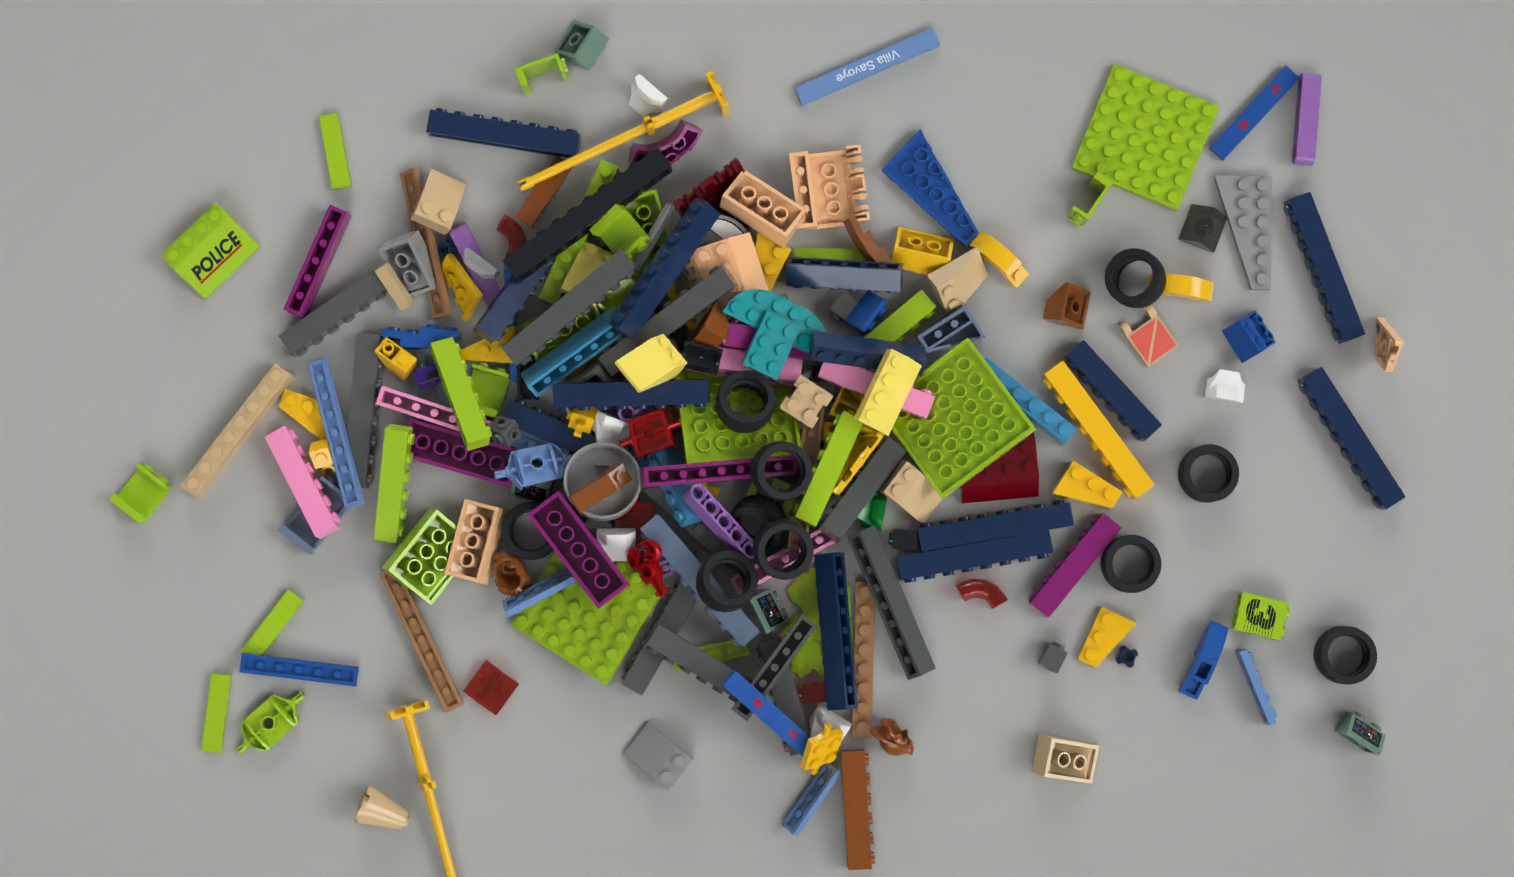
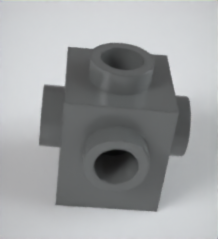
M499 415L488 425L491 429L493 442L499 445L510 447L521 436L518 428L519 425L514 419Z

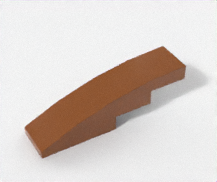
M557 156L549 167L564 160ZM573 167L537 183L515 218L533 228L541 213H544L552 198H555Z
M856 216L843 221L849 236L866 261L891 263L884 245L877 248L870 230L863 233Z

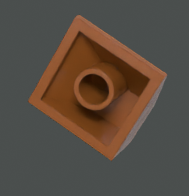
M1065 282L1046 300L1043 319L1059 325L1084 329L1091 292Z
M716 301L699 322L690 342L717 348L720 343L724 345L729 337L727 332L730 325L725 314L721 312L722 307L719 302Z

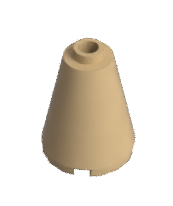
M369 785L360 801L358 812L355 813L353 822L401 830L402 827H407L410 817L407 810L375 787Z

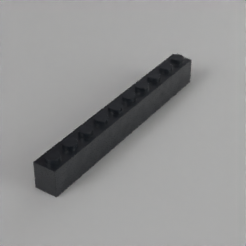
M658 148L648 151L644 158L638 162H633L625 172L615 175L610 183L603 184L596 193L586 196L577 207H571L562 218H556L551 223V226L538 231L533 239L523 242L515 252L508 253L504 260H502L505 268L516 282L520 284L590 233L589 229L615 204L624 205L625 207L672 173L670 162Z

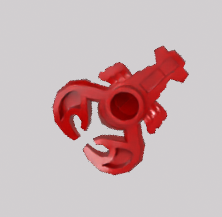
M648 539L629 550L627 560L631 568L641 572L639 576L643 583L648 584L650 582L656 589V597H663L668 594L667 591L669 590L668 587L663 586V568L658 562L662 556V548L655 540ZM641 546H646V548L643 549V551L647 554V556L644 558V560H643V551H639V552L637 553L638 549H639Z

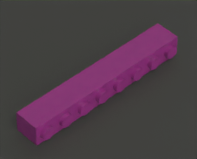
M792 455L769 457L764 468L765 478L798 475L796 459ZM752 459L639 468L641 488L751 479L750 467Z

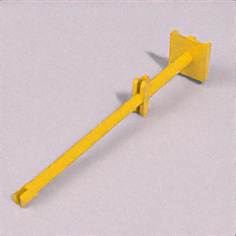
M713 70L706 73V83L710 90L709 92L656 117L650 118V116H646L642 119L643 124L532 176L517 181L519 186L523 185L520 187L521 191L523 192L539 182L646 132L651 136L655 134V130L714 101L722 116L728 115L729 103L723 96L720 84H717Z
M418 700L416 703L404 704L393 710H385L383 712L386 719L403 718L420 780L418 787L424 791L446 876L457 877L433 791L436 788V783L431 779L414 713L430 709L429 703L425 700Z

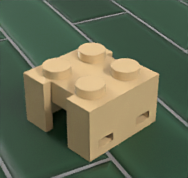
M799 373L793 383L796 389L790 398L786 395L779 404V408L810 428H813L819 419L817 414L823 405L827 407L833 395Z

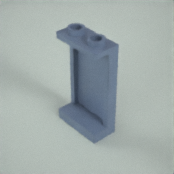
M321 476L319 478L323 485L321 490L324 496L327 495L331 500L332 505L330 507L332 511L336 512L341 519L348 509L344 507L340 487L336 485L338 482L331 476ZM300 507L288 523L282 525L278 530L306 553L312 555L326 538L319 539L314 536Z

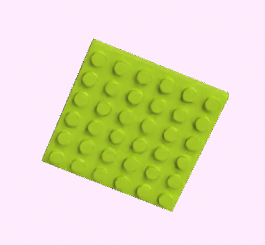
M1114 64L1071 169L1090 177H1094L1097 171L1114 181L1112 186L1177 211L1220 106Z
M966 338L924 370L922 376L918 375L916 377L913 388L921 391V388L927 389L932 392V396H935L927 419L900 410L892 427L893 432L941 499L946 498L1037 430L969 338Z
M683 368L678 376L674 378L675 380L710 378V402L705 404L706 407H694V404H686L685 408H678L682 421L681 431L686 464L753 459L760 448L775 441L791 442L802 448L797 419L779 408V404L786 395L790 398L792 395V387L772 385L775 392V407L770 420L758 431L739 433L726 427L721 422L716 410L718 390L727 377L684 371ZM738 388L732 390L727 396L729 407L739 415L754 416L763 411L764 401L754 390ZM779 451L773 453L770 457L791 456V454Z
M556 552L550 558L536 583L567 568ZM628 561L613 562L630 583V586L598 609L576 580L570 587L564 588L553 596L547 597L516 614L510 625L604 685H608L661 598L656 597V589L650 582L648 584L643 583L639 576L641 572L631 568Z

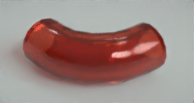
M504 215L498 224L497 232L507 238L509 243L508 254L518 250L521 244L527 241V236L519 223L511 217Z
M972 578L955 585L964 602L972 598H981L993 609L1008 600L996 584L986 579Z

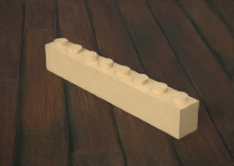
M275 363L180 486L194 497L202 499L281 397L285 389L291 384L295 376Z

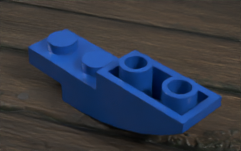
M427 324V327H421L420 334L417 330L407 329V332H402L400 328L388 327V329H382L381 335L384 339L387 337L390 340L400 341L399 346L401 348L410 350L430 349V343L453 337L454 342L462 338V334L457 332V328L446 327V330L439 329V326Z
M1210 620L1194 652L1195 657L1178 689L1180 693L1193 699H1198L1204 685H1208L1218 663L1229 630L1228 627Z

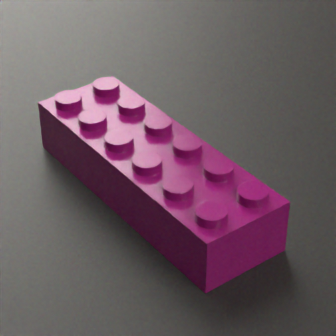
M409 418L407 426L413 427V434H415L414 444L411 445L412 460L512 488V481L507 477L495 480L494 471L504 470L508 465L511 451L519 449L490 441L487 446L467 451L460 432Z
M557 491L527 514L598 609L630 586V583L560 491Z

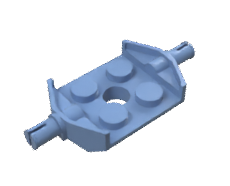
M553 443L511 451L507 467L504 470L494 471L495 480L507 477L519 490L526 486L557 479L562 481L565 465H567L574 454L566 456ZM539 460L542 466L535 468L531 462Z

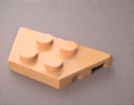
M1376 317V323L1380 325L1379 334L1375 335V359L1385 372H1393L1404 341L1384 317Z

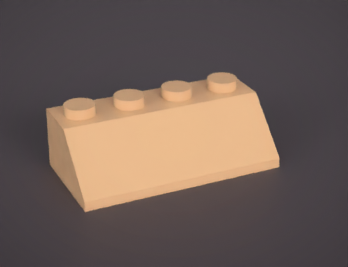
M741 171L722 195L720 208L782 248L794 235L807 212V209L747 171L744 173Z
M464 499L444 574L488 585L495 561L494 555L497 552L502 534V524L508 510Z

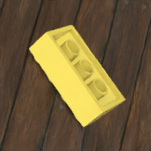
M886 349L853 419L889 436L922 365L893 349Z

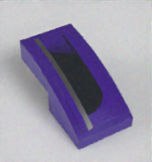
M435 364L414 371L420 390L442 383Z

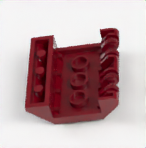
M734 158L729 162V165L723 166L724 170L721 172L716 171L713 173L714 176H709L699 183L698 187L692 188V193L689 195L685 193L682 199L678 198L674 201V207L680 217L684 215L690 203L695 198L707 201L719 214L737 219L720 208L722 195L741 171L745 172L739 160ZM740 221L746 228L749 227L747 224Z
M1034 432L960 486L962 504L1038 497L1039 469Z

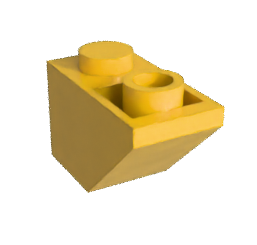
M387 337L374 350L386 368L404 382L416 369L417 358Z

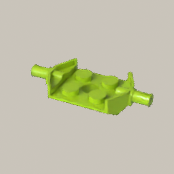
M299 691L292 699L272 694L241 722L244 742L236 748V751H239L238 753L242 755L248 748L253 747L257 750L268 752L272 746L300 723L296 706L305 698V695H302L303 693ZM266 718H271L274 722L271 729L264 726Z

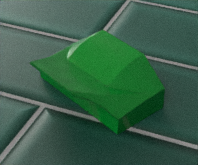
M876 491L857 517L862 524V528H870L875 525L877 530H882L887 497L880 491Z

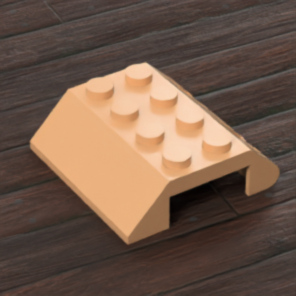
M861 145L846 146L845 150L808 154V151L789 153L795 202L807 209L798 229L822 230L845 227L843 221L853 216H856L859 224L870 221V213L865 212L869 210V205L856 206V202L867 199V193H863L867 191L865 175L861 174L864 173V168L857 167L852 169L851 167L852 164L863 161L862 156H858L862 154Z
M750 232L697 248L689 260L690 263L685 265V270L695 268L696 274L688 277L689 281L698 280L701 277L705 279L710 275L708 272L717 265L719 268L721 266L726 267L738 286L717 301L722 309L729 299L743 291L751 289L769 291ZM713 304L708 307V310L700 313L701 318L705 316ZM725 314L727 320L733 319V317Z

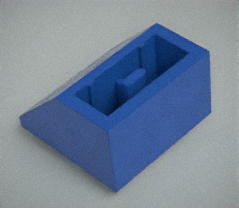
M866 291L844 323L861 336L865 333L869 334L876 324L874 320L876 318L880 319L886 312L887 307L885 305L887 300L873 292Z
M1256 310L1222 330L1241 363L1276 343L1273 334L1266 328L1263 318Z

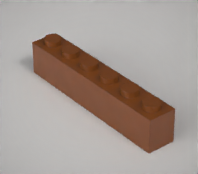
M864 749L840 750L848 870L872 869L871 864H875V854L871 852L870 844H874L873 832H869V824H873L872 812H868V805H871V793H867V785H870V774L866 773L865 765H869L868 753L865 754Z

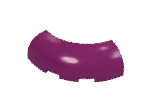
M680 119L674 131L661 141L652 144L632 143L629 165L635 161H640L648 151L655 150L656 148L672 164L680 160L681 156L694 147L703 130L690 122Z

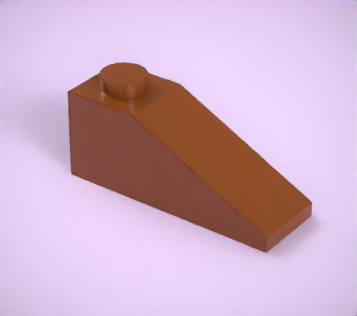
M623 463L615 464L572 494L569 499L578 513H582L615 493L633 479Z

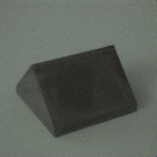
M1191 204L1178 240L1214 253L1227 217L1214 207Z

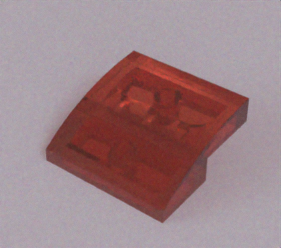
M485 660L463 692L497 715L519 683L491 662Z

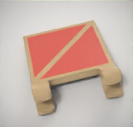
M1152 304L1143 308V311L1150 319L1134 331H1132L1126 321L1118 325L1120 331L1129 340L1147 368L1179 346Z

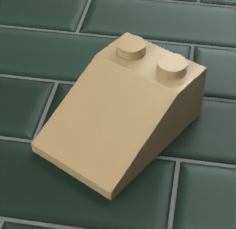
M430 169L410 220L446 235L450 231L458 212L466 184Z
M976 247L928 274L927 277L937 302L948 314L966 303L986 279L988 273L979 249Z
M905 460L899 461L878 489L920 524H924L942 500L926 476Z
M1039 734L1031 772L1044 777L1092 784L1100 746L1052 735Z

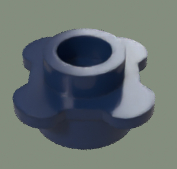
M447 237L446 241H441L438 245V252L444 259L447 254H456L458 251L451 237Z
M1124 645L1119 648L1120 653L1115 659L1118 664L1123 663L1128 668L1133 667L1138 652L1135 649H1128Z

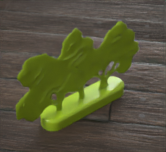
M811 567L809 572L799 575L796 581L787 588L791 601L803 609L802 614L817 625L816 629L791 661L790 669L801 678L809 675L815 669L820 678L824 680L815 567ZM847 582L848 602H849V613H850V625H851V636H852V648H853V659H854V645H853V629H852V613H851L850 584H849V582ZM794 615L790 620V625L785 626L780 631L783 638L800 615Z

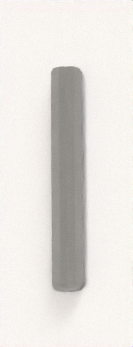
M666 203L648 233L651 241L647 243L648 246L645 250L636 254L633 260L637 266L634 270L635 272L641 271L676 210L672 204Z

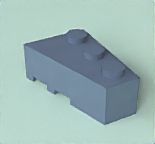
M966 305L955 309L914 336L919 346H925L926 353L958 345L966 338H969L971 341L986 338Z

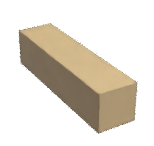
M388 262L379 266L374 271L401 311L414 303V300Z

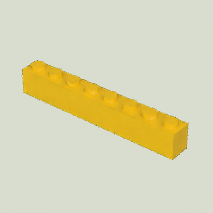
M1061 361L1042 375L1044 385L1047 389L1051 388L1053 390L1055 400L1058 404H1063L1067 409L1065 411L1066 415L1070 420L1074 419L1078 424L1077 429L1082 436L1086 435L1089 439V446L1093 451L1097 450L1101 456L1099 458L1105 467L1109 466L1112 471L1111 476L1117 483L1120 481L1124 487L1122 490L1128 498L1136 499L1155 485L1064 361Z

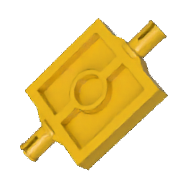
M825 723L820 734L808 739L800 763L803 771L810 769V773L816 775L821 765L831 763L836 759L844 734L840 728L831 731L833 725Z

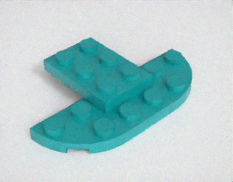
M751 289L736 294L729 299L721 310L722 313L756 328V332L741 364L774 380H778L792 346L809 354L808 344L813 330L826 332L821 321L812 312L766 290Z

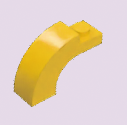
M981 231L969 244L972 249L977 247L982 259L993 265L1013 287L1017 288L1029 275L1021 265L1020 260L987 233Z
M1149 274L1147 288L1152 280V274ZM1166 274V286L1161 295L1184 297L1192 301L1211 302L1214 283L1192 276Z

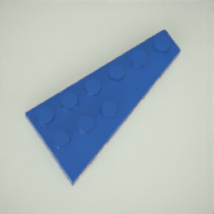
M920 129L882 169V172L966 248L979 232Z

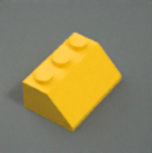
M898 227L891 263H903V269L928 275L951 261L954 239Z

